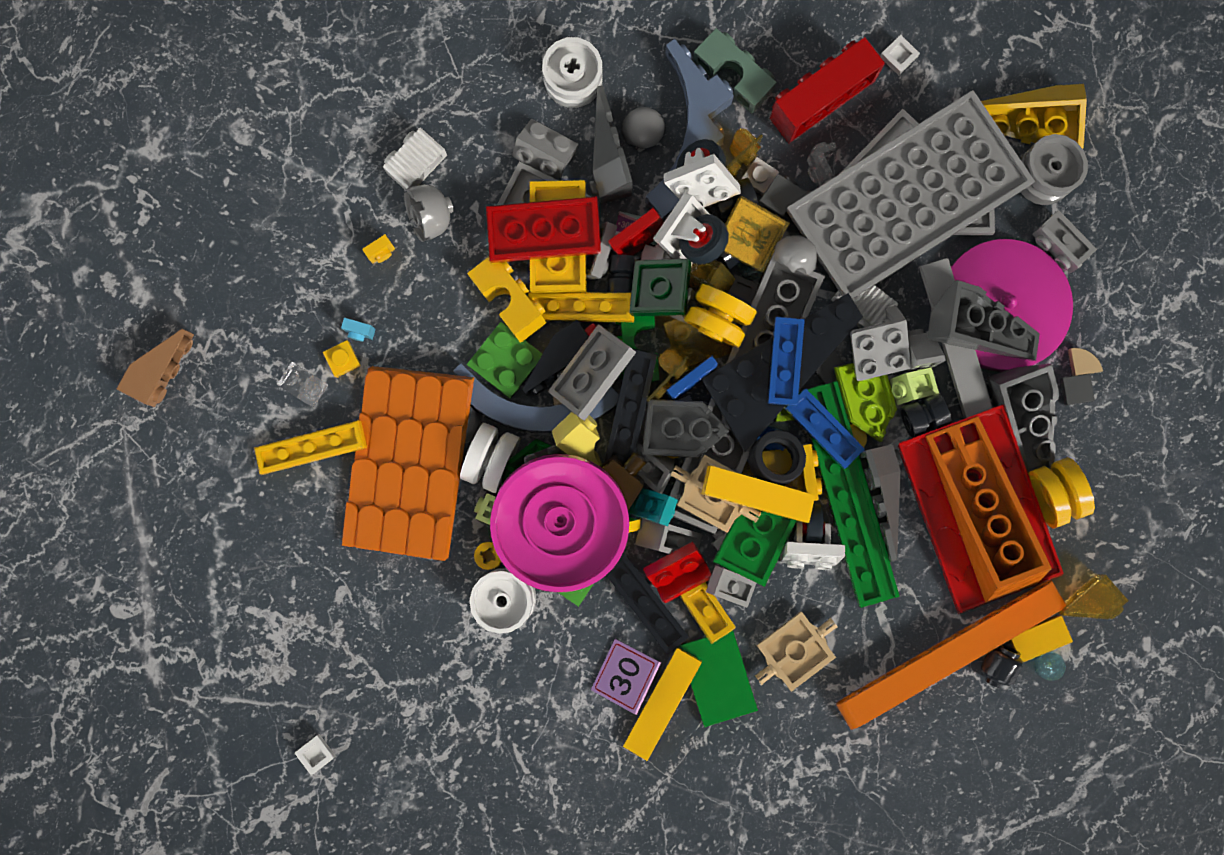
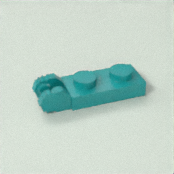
M642 488L628 511L630 514L668 527L670 520L675 514L678 499Z

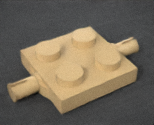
M706 455L702 457L698 467L691 473L675 465L673 470L676 472L672 471L670 476L685 483L684 492L677 506L728 533L734 520L740 515L749 518L755 523L759 518L756 516L760 517L761 511L701 494L707 466H714L732 472L735 471Z
M800 611L756 645L764 655L768 666L754 676L763 685V683L775 675L782 679L792 692L836 658L827 646L825 636L838 628L837 625L829 618V620L817 628Z

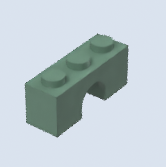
M716 28L694 51L693 62L702 66L711 78L723 69H732L739 74L741 81L734 87L733 98L751 114L774 92L777 83L774 75L766 68L761 69L748 51H741L728 33H721Z

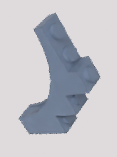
M673 39L666 45L665 55L675 69L684 91L687 108V130L683 146L669 171L676 169L681 153L695 141L708 139L713 140L719 146L723 144L724 130L716 120L712 121L711 119L729 107L734 96L731 85L725 79L721 80L718 75H715L708 81V75L703 67L694 64L688 48L684 44L679 45L676 39ZM664 178L646 195L645 199L650 209L654 208L663 221L668 218L679 201V198L664 183Z

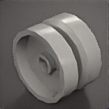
M1052 134L1041 138L1020 157V160L1035 180V183L1021 191L1026 199L1035 204L1051 205L1058 203L1082 184L1087 175L1088 161L1084 150L1076 141L1065 135Z

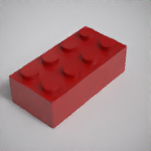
M865 37L858 42L855 40L851 41L841 50L842 54L834 58L831 56L819 66L820 70L813 75L811 72H808L798 80V85L791 91L789 88H786L775 97L776 101L772 106L773 110L769 119L788 144L876 81L885 62Z

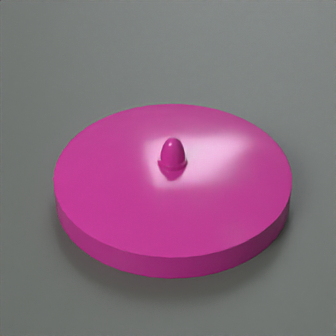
M998 239L987 241L971 248L952 264L951 269L955 281L959 280L981 287L987 292L986 296L994 302L999 301L1005 306L1004 310L1013 317L1018 316L1040 333L1036 361L975 350L981 368L1003 372L1016 367L1032 366L1051 355L1062 343L1072 320V292L1063 270L1046 252L1023 241Z
M546 455L523 464L509 475L496 495L491 512V538L501 562L520 581L534 588L549 592L576 591L602 579L619 561L628 540V509L623 493L615 480L597 464L574 455Z

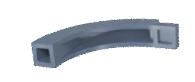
M459 364L453 370L458 376L474 377L462 364ZM474 377L471 405L488 418L504 426L532 433H552V430L572 412L563 404L549 407H531L507 401L488 390ZM610 387L589 415L596 421L617 407L619 394Z

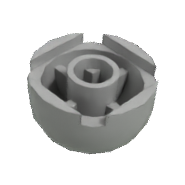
M417 185L405 189L407 192L404 193V201L409 220L413 218L418 228H413L418 239L424 242L441 235L448 228L450 213H453V205L450 198L444 197L440 190L431 185Z

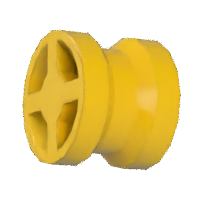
M484 542L476 548L474 559L480 568L491 570L497 568L502 563L496 553L493 542Z

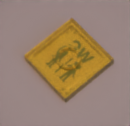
M739 196L725 223L729 232V239L723 252L763 273L774 253L775 245L781 240L789 223L743 196Z

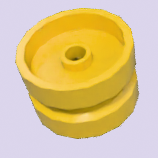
M701 284L695 298L699 304L708 310L697 306L689 307L683 320L704 335L739 348L745 333L732 322L744 326L751 325L757 311L743 301L719 289Z
M1066 457L1052 463L1051 469L1043 466L1028 473L1044 520L1052 529L1070 523L1071 517L1078 520L1094 513L1095 504L1091 487L1080 466L1073 459Z

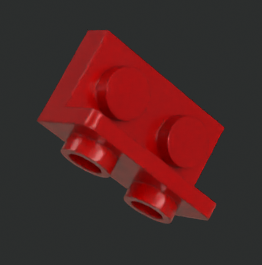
M693 541L643 568L647 578L656 587L664 603L710 580L712 575L703 555Z

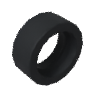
M775 430L767 432L754 442L749 451L748 463L751 472L757 479L784 486L801 475L806 464V453L802 443L796 436L787 431ZM770 443H778L787 449L792 459V466L787 473L778 475L768 470L762 459V451L765 446Z

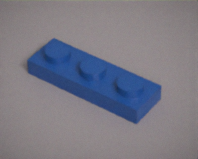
M775 317L768 404L798 405L805 319Z
M806 388L798 395L797 406L787 405L784 408L843 469L850 465L865 450Z

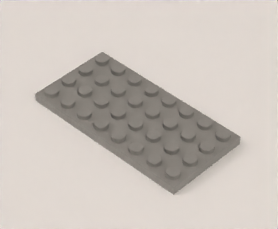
M974 90L796 201L787 207L786 211L802 236L809 239L815 245L818 260L841 295L844 296L849 293L853 299L1035 183V180Z

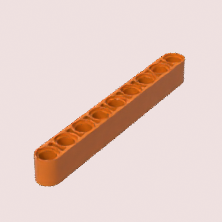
M1052 580L1041 583L838 701L836 705L850 730L856 729L1066 607V603Z

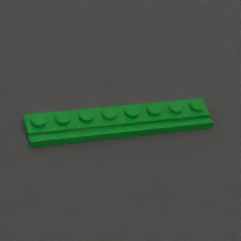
M835 381L807 389L853 436L838 382ZM809 435L813 450L817 451L818 468L841 545H845L844 558L858 607L862 608L900 597L859 456L843 469Z

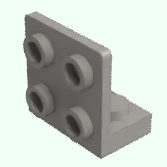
M896 305L885 308L886 319H883V323L850 332L854 372L857 381L911 369L907 320Z

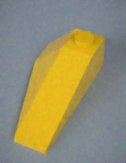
M1084 84L1056 85L981 101L1004 136L1020 139L1022 143L1030 144L1031 142H1038L1044 136L1052 134L1065 135L1076 141L1082 149L1084 148L1087 102Z

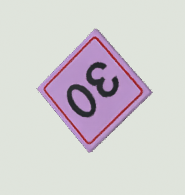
M615 639L591 690L637 715L661 662Z

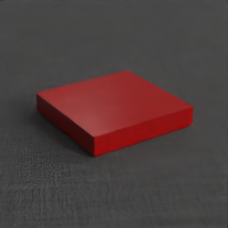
M652 208L608 242L618 255L634 256L644 249L645 245L655 241L653 238L664 221L656 210Z

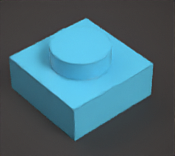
M344 318L341 329L348 333V338L361 342L364 341V338L373 340L376 330L369 324Z

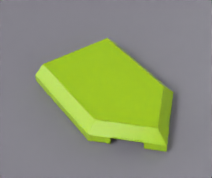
M854 363L834 367L849 422L877 441L882 442L886 434L885 430L897 411L888 375L857 381Z

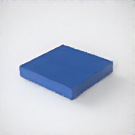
M711 356L667 389L664 396L667 400L679 399L699 384L703 377L714 372L718 363Z

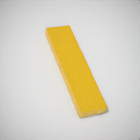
M528 292L530 301L536 298L546 311L542 314L545 321L634 322V316L629 313L631 293Z
M358 420L254 447L259 473L264 475L365 449L367 444L362 422Z
M707 466L701 494L803 523H809L815 499L813 494L714 466Z
M679 647L676 649L624 743V748L648 761L699 669L702 660Z

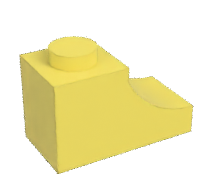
M571 412L552 430L556 446L568 455L585 458L598 466L602 464L598 453L594 450L596 441L600 439L596 429V421L590 415L584 421Z

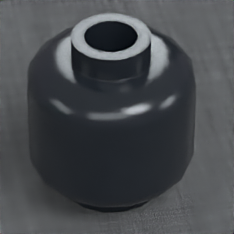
M1005 644L988 652L981 664V671L986 676L985 681L997 688H1001L1002 685H1014L1023 668V661L1020 658L1021 653Z

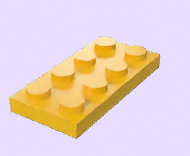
M585 180L530 182V202L586 197ZM586 255L530 260V292H586Z

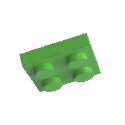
M500 322L467 363V366L511 399L533 372L542 353L525 340L520 343L509 327Z

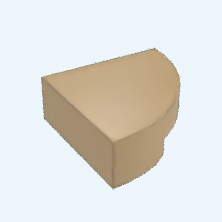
M1080 348L1068 349L1072 376L1103 371L1099 360L1089 351Z

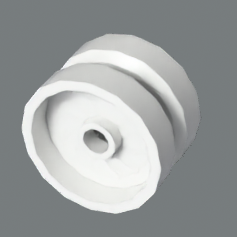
M566 37L556 41L547 49L543 58L542 73L548 95L556 103L567 108L582 107L597 97V87L602 85V60L598 50L590 42L579 37Z
M483 423L469 446L461 469L460 479L476 484L485 471L482 482L483 488L497 494L502 486L501 477L508 460L516 455L521 438L506 432L501 436L496 445L498 429Z
M504 567L497 568L480 578L472 588L469 601L471 613L476 622L487 631L500 634L512 632L522 626L533 613L537 599L534 587L520 581ZM499 596H504L507 599L505 605L500 603L502 599L498 598Z

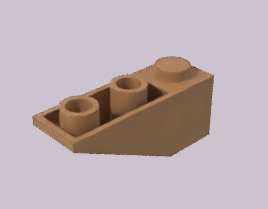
M181 329L131 363L117 390L146 405L155 407L157 403L164 399L167 392L165 388L169 380L177 375L182 356L190 351L193 345L192 338L194 334Z

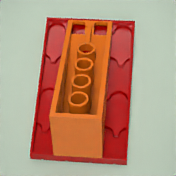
M1004 405L994 407L898 444L902 462L911 482L913 493L931 537L932 545L958 615L1064 574Z

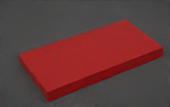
M597 196L486 206L489 261L491 263L602 253Z

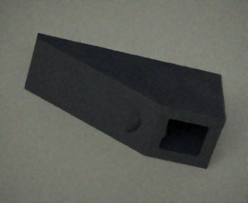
M578 320L553 335L523 388L526 396L530 393L533 396L541 393L547 388V382L554 378L557 380L588 339V335Z

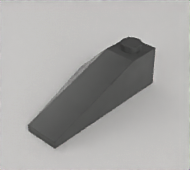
M603 85L597 87L593 181H589L593 197L598 196L600 204L632 196L631 175L623 148H620L616 126H612L611 123L613 118Z
M959 280L954 281L931 311L927 339L948 345L1036 361L1040 333L1018 316L1013 317L1004 310L1005 306L999 301L994 302L986 296L987 292L979 286Z
M1041 364L1016 367L987 377L995 407L1000 405L1005 407L1027 472L1029 473L1043 466L1051 469V464L1055 462L1056 444L1053 442L1054 425H1057L1055 405L1059 396V389L1052 365Z
M893 444L863 451L859 458L888 558L892 562L897 560L901 473L899 465H902V459L899 450L894 449Z

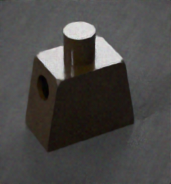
M633 452L625 462L616 455H613L600 465L619 486L628 510L644 486L643 478L637 473L647 462L636 452Z

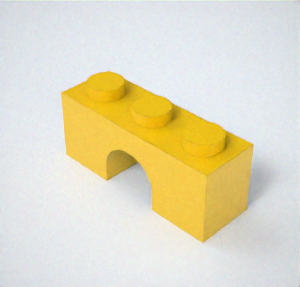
M488 257L467 274L488 302L499 295L506 294L511 296L509 306L499 316L521 343L547 323L542 316L546 311L536 298L530 301L526 295L529 292L528 288L520 278L516 281L512 278L510 274L513 272V269L507 262L491 263Z

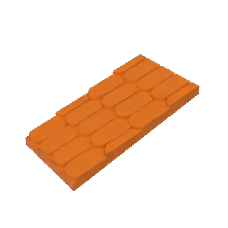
M377 366L368 368V374L365 377L362 412L359 415L367 448L355 451L349 499L346 502L342 546L445 561L449 557L474 377Z

